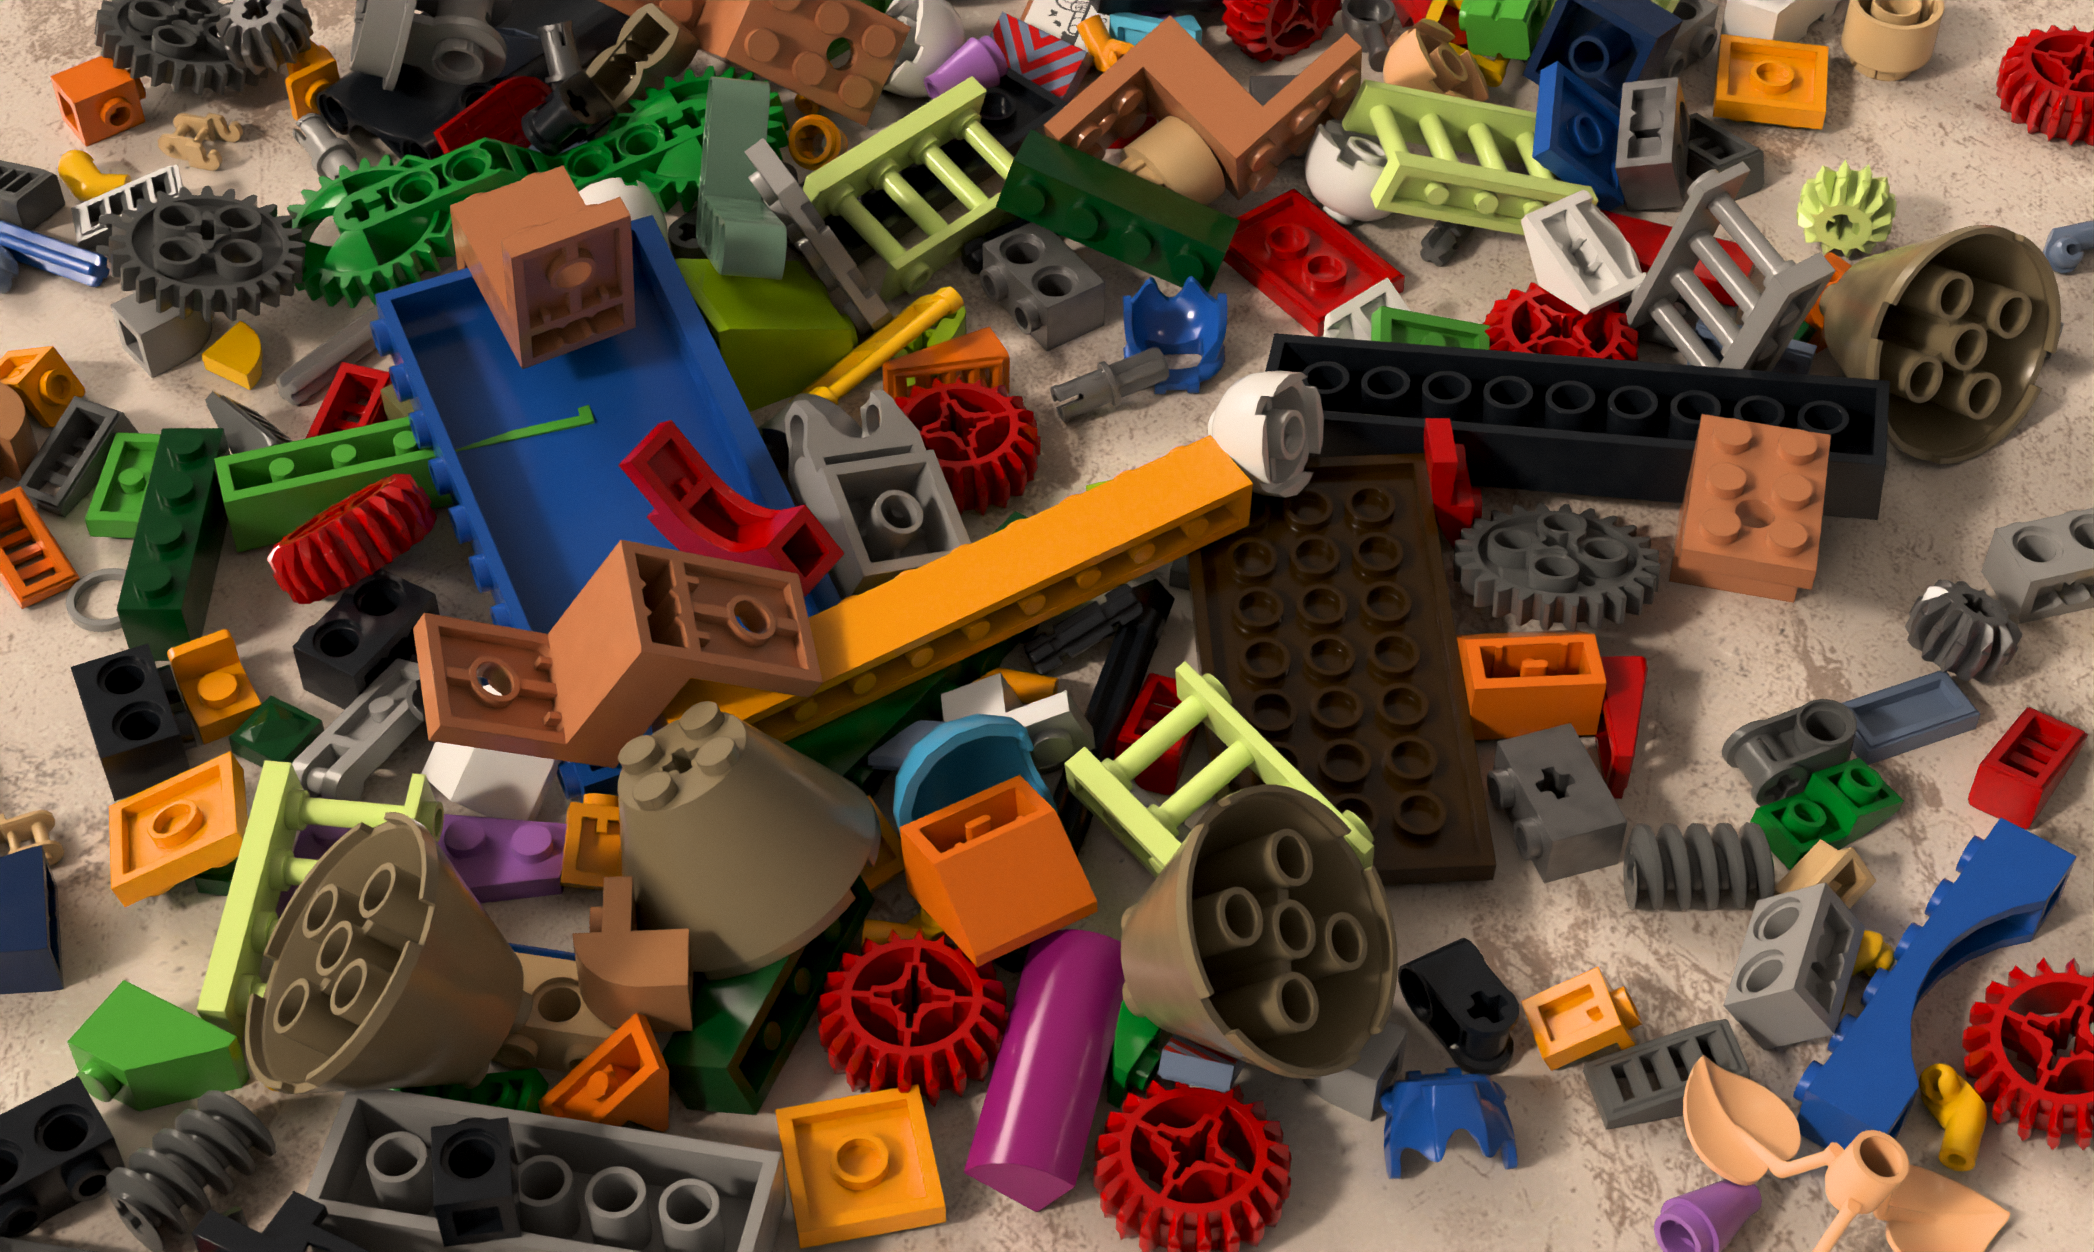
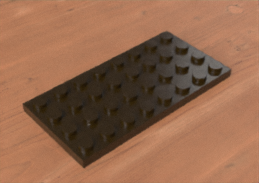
M1425 454L1308 458L1303 471L1314 473L1309 483L1298 495L1284 498L1252 492L1248 526L1186 555L1199 675L1202 677L1205 673H1209L1219 680L1232 698L1231 706L1341 814L1345 810H1349L1366 824L1374 838L1372 842L1374 845L1373 866H1375L1383 885L1494 880L1497 864ZM1205 725L1208 761L1211 763L1228 746ZM1246 767L1213 796V805L1225 796L1239 790L1266 784L1249 767Z

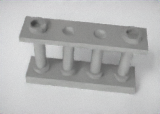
M1743 161L1720 173L1716 169L1709 170L1690 185L1687 190L1689 198L1643 282L1629 296L1631 304L1626 311L1628 327L1633 329L1654 319L1691 365L1772 371L1836 270L1821 252L1797 264L1793 260L1785 261L1734 201L1751 171ZM1720 224L1765 276L1763 285L1766 289L1763 294L1757 290L1713 237ZM1699 260H1701L1744 312L1741 318L1744 325L1741 329L1693 272ZM1679 295L1683 297L1723 346L1721 354L1724 358L1721 362H1719L1674 307V303Z

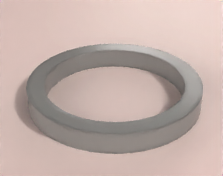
M120 568L97 570L83 576L70 588L66 597V607L71 620L77 626L94 632H107L122 628L118 616L103 620L90 619L81 615L76 610V603L80 595L94 584L108 580L124 581L126 570Z

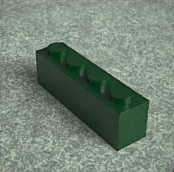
M1030 130L1013 159L996 207L1181 288H1183L1187 278L1192 276L1197 279L1208 293L1240 222L1238 219L1034 130Z
M162 428L116 609L128 648L131 649L148 643L154 661H169L167 656L169 649L200 638L203 634L228 523V516L214 458L230 455L224 428Z
M860 874L850 888L855 896V900L833 924L805 946L781 960L753 972L719 980L708 981L705 978L693 999L692 1031H674L662 1052L669 1070V1083L687 1109L746 1115L758 1114L817 1007L820 995L825 992L824 983L827 980L828 972H836L839 963L842 961L843 952L846 953L875 901Z

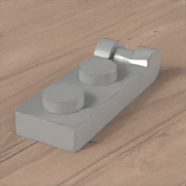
M397 658L292 762L303 790H308L310 797L317 798L322 795L326 799L359 801L363 793L364 781L423 722L413 715L406 698L408 686L413 681L420 679L418 663Z

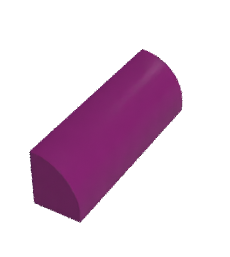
M1063 929L1031 942L963 1173L1036 1213L1074 1188L1077 1182L1113 1046L1123 1000L1122 990L1125 977L1121 963L1120 941L1096 932Z

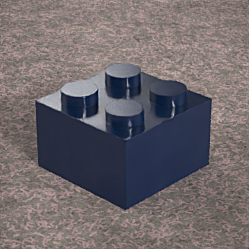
M1557 0L1522 75L1539 85L1541 70L1558 61L1621 109L1623 83L1655 79L1683 19L1650 0Z

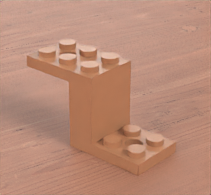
M596 0L629 17L641 7L653 3L673 15L700 40L699 51L741 70L751 71L754 75L765 78L865 127L911 29L910 26L859 0ZM845 38L850 45V57L843 66L833 68L827 60V49L835 39Z
M1169 15L1044 124L1047 137L1103 160L1106 149L1120 136L1124 139L1128 138L1140 129L1147 118L1148 112L1159 122L1167 116L1177 117L1192 127L1208 145L1222 170L1225 188L1239 201L1251 190L1257 193L1269 185L1278 173V166L1292 153L1295 156L1305 153L1320 123L1324 126L1333 117L1336 120H1341L1345 117L1361 86L1362 47L1349 34L1345 33L1262 106Z
M563 165L543 173L530 174L520 181L486 193L473 194L461 202L450 205L458 270L465 268L470 270L522 370L636 328L631 215L621 197L601 204L586 205Z
M1702 414L1683 503H1680L1669 581L1792 603L1795 601L1798 588L1812 590L1817 572L1831 435Z
M626 540L618 542L548 634L424 613L413 627L429 741L609 768L617 767L620 750L630 740L642 736L690 678L810 698L823 683L799 574ZM735 616L739 617L743 625L750 631L743 628L739 624ZM477 677L486 678L491 687L501 693L502 696L494 695L485 690Z

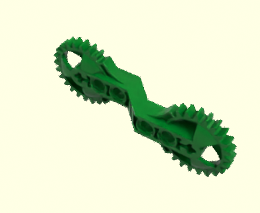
M708 66L702 77H695L691 69H686L684 80L676 82L668 75L664 77L665 88L657 90L651 86L645 87L648 97L645 101L630 99L628 104L632 113H618L613 118L605 135L556 156L550 157L538 151L485 137L432 160L407 154L394 166L390 155H384L378 166L371 167L368 159L362 158L358 170L353 172L345 165L339 166V178L331 180L326 176H320L318 179L322 187L318 191L303 189L301 191L305 201L304 205L294 204L287 207L292 217V228L302 230V243L306 245L302 283H294L298 291L306 290L312 301L324 296L330 307L335 306L344 296L350 308H355L362 296L368 295L373 305H377L375 294L402 287V284L406 282L411 284L422 281L420 273L424 270L430 272H439L441 270L436 257H454L456 251L450 205L461 202L473 194L486 193L520 181L530 174L543 173L563 165L578 192L590 184L608 178H622L626 186H638L636 182L638 180L646 184L664 213H667L677 201L681 202L684 213H687L692 209L695 201H698L709 80L711 76L738 79L735 67H729L721 76H716L714 67ZM751 71L739 78L756 81L754 73ZM770 88L766 141L782 161L780 148L789 146L786 131L790 130L779 94L778 92H772ZM333 216L334 223L341 235L333 246H324L310 242V238L319 224L326 217Z

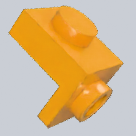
M310 39L311 49L306 52L297 53L296 64L286 62L289 76L285 79L292 116L296 121L309 113L321 115L317 106L318 93L340 79L337 62L330 51L323 45L318 46Z

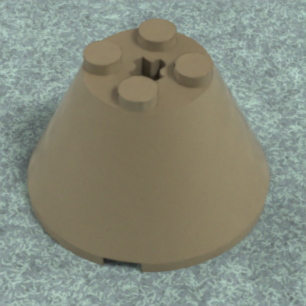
M1994 225L1967 226L1866 257L1850 267L1837 283L1829 285L1821 295L1819 303L1820 312L1824 316L1826 344L1844 375L1849 378L1890 381L1887 440L1906 455L1917 459L1933 461L1938 464L1962 462L1986 452L2003 440L2021 422L2042 390L2041 387L2034 384L2041 371L2047 351L2056 354L2061 327L2060 294L2048 259L2027 237Z
M705 701L691 706L683 713L680 719L667 724L651 736L642 735L630 740L620 750L618 761L623 768L618 779L622 876H633L638 931L689 929L693 972H703L708 981L735 977L756 971L781 960L805 946L833 924L855 900V896L850 888L861 873L865 863L868 867L875 866L881 844V828L876 810L864 791L845 777L736 716L721 712L715 702Z
M1281 785L1248 787L1229 794L1212 805L1185 838L1138 904L1126 909L1122 916L1121 963L1125 977L1122 993L1123 1000L1130 1012L1137 1017H1147L1156 1026L1167 1032L1289 1078L1310 1079L1331 1075L1353 1066L1362 1059L1359 1052L1363 1049L1371 1035L1383 1031L1388 1021L1396 991L1398 951L1391 908L1375 866L1363 868L1354 850L1343 837L1348 835L1351 829L1330 808L1316 798L1294 788Z
M386 812L384 820L387 822L374 828L361 822L340 837L306 875L278 920L263 953V956L275 962L264 996L250 995L245 1023V1047L248 1063L252 1073L265 1086L285 1094L458 1085L465 1089H473L484 1079L489 1069L490 1061L504 1043L507 1035L518 1032L527 1022L532 1010L533 999L531 994L523 991L524 975L520 959L429 830L422 823L402 813Z

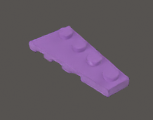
M444 814L442 834L437 843L480 903L563 894L564 886H559L567 824ZM307 824L306 828L299 833L293 852L294 857L319 860L340 837L352 828ZM291 885L287 892L281 891L276 907L278 919H280L284 909L299 886Z

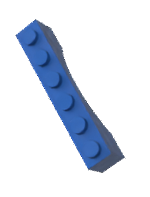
M2003 818L1999 819L1985 840L1976 835L1973 836L1956 866V871L1961 873L1954 883L1944 878L1931 896L1925 910V915L1929 916V919L1922 927L1912 922L1904 932L1893 955L1898 962L1890 972L1880 967L1871 978L1861 998L1860 1004L1866 1006L1858 1018L1847 1013L1838 1024L1835 1034L1832 1035L1827 1050L1832 1052L1827 1062L1822 1065L1813 1060L1803 1073L1793 1094V1098L1802 1102L1797 1117L1800 1135L1824 1149L1830 1143L1836 1142L1845 1150L1858 1134L1867 1130L1884 1132L1896 1140L1905 1127L1919 1088L1911 1045V1019L1917 1005L1939 980L1967 961L1999 948L2031 942L2060 900L2077 856Z

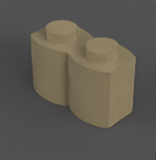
M649 3L631 15L620 31L617 45L600 53L590 64L586 73L617 113H632L628 101L630 99L645 101L648 98L645 87L651 86L661 90L665 85L664 77L669 75L675 78L682 73L694 59L700 40L673 15L657 5Z

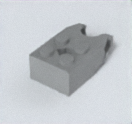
M883 389L870 391V399L860 407L862 419L861 438L850 437L837 431L830 425L825 415L817 410L808 400L794 401L784 418L789 447L788 479L798 506L805 504L845 553L828 572L841 600L852 595H860L894 579L906 570L917 569L950 554L961 545L971 544L934 449L926 450L919 430L897 406L894 399Z

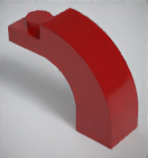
M672 420L659 423L619 463V467L654 507L647 518L680 551L799 574L804 597L810 593L845 554L805 504L782 510H774L757 505L735 492L711 469Z

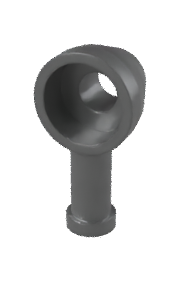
M1345 0L1342 4L1341 13L1345 33L1349 34L1362 47L1363 53H1369L1368 61L1371 69L1376 72H1383L1384 60L1390 48L1386 37L1392 28L1395 16L1393 2L1391 0Z

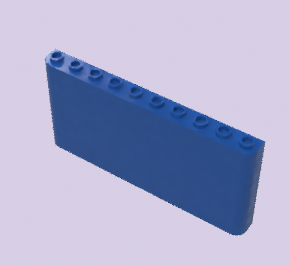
M653 215L631 221L636 328L523 370L468 268L375 294L379 319L370 322L375 346L380 357L387 355L392 357L395 365L389 367V374L399 402L410 400L414 412L408 413V418L419 449L429 446L435 454L436 458L428 460L432 481L439 496L450 494L454 507L448 508V513L456 539L459 544L470 542L475 555L469 557V565L475 584L480 593L491 591L496 605L489 608L493 625L548 634L620 540L680 551L647 518L654 507L619 467V463L661 422L672 420L711 469L730 488L757 505L774 510L795 507ZM586 405L590 406L595 424L455 452L456 449L512 430L580 416L577 408ZM828 573L804 597L808 618L842 601ZM735 616L739 624L746 630L750 631L743 625L740 618ZM650 726L643 735L651 736L653 734L652 727ZM561 761L558 764L556 773L566 799L578 797L580 803H583V796L588 793L618 796V779L623 767L620 763L616 768Z

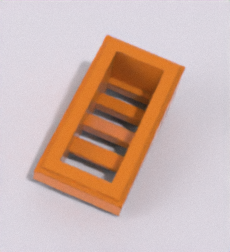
M990 326L889 360L882 365L883 390L894 401L895 397L910 396L913 385L907 387V378L915 377L914 385L925 389L931 388L934 378H937L943 384L955 383L958 375H960L964 383L974 384L983 377L988 388L992 389L999 385H1005L1009 394V354ZM937 374V377L931 378V375Z
M19 486L0 494V533L19 525L22 528L0 539V581L20 608L24 609L71 588L80 578L22 487ZM28 540H31L33 543L8 555L4 552ZM40 554L45 558L18 571L14 568L15 565ZM51 569L56 573L27 587L23 582Z

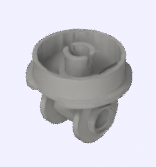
M357 0L354 13L355 27L349 70L383 78L382 87L388 91H393L402 63L420 67L432 77L451 84L470 85L472 83L488 82L497 77L505 67L507 56L506 43L493 27L502 24L510 16L513 0ZM415 10H418V11L426 12V13H428L430 16H425V15L417 14V13H414V11H415Z

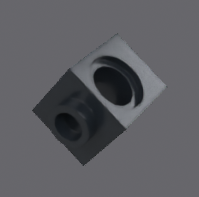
M474 1117L463 1119L456 1124L431 1127L433 1207L444 1247L522 1237L518 1159L509 1118L488 1120ZM475 1173H485L484 1175L476 1178H467L468 1176Z

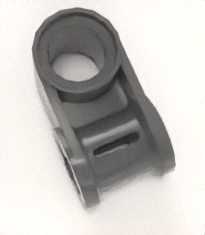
M1829 699L1812 700L1798 708L1765 720L1752 721L1740 727L1724 743L1722 757L1728 765L1741 770L1752 785L1751 797L1761 807L1804 792L1814 772L1849 761L1857 730V720L1853 712L1842 703Z

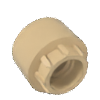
M1850 0L1841 36V44L1846 54L1850 57L1849 61L1861 74L1875 80L1897 81L1908 77L1912 72L1927 64L1933 55L1944 12V1Z
M1165 117L1121 150V163L1116 167L1208 206L1225 192L1224 176L1214 154L1200 135L1177 117Z

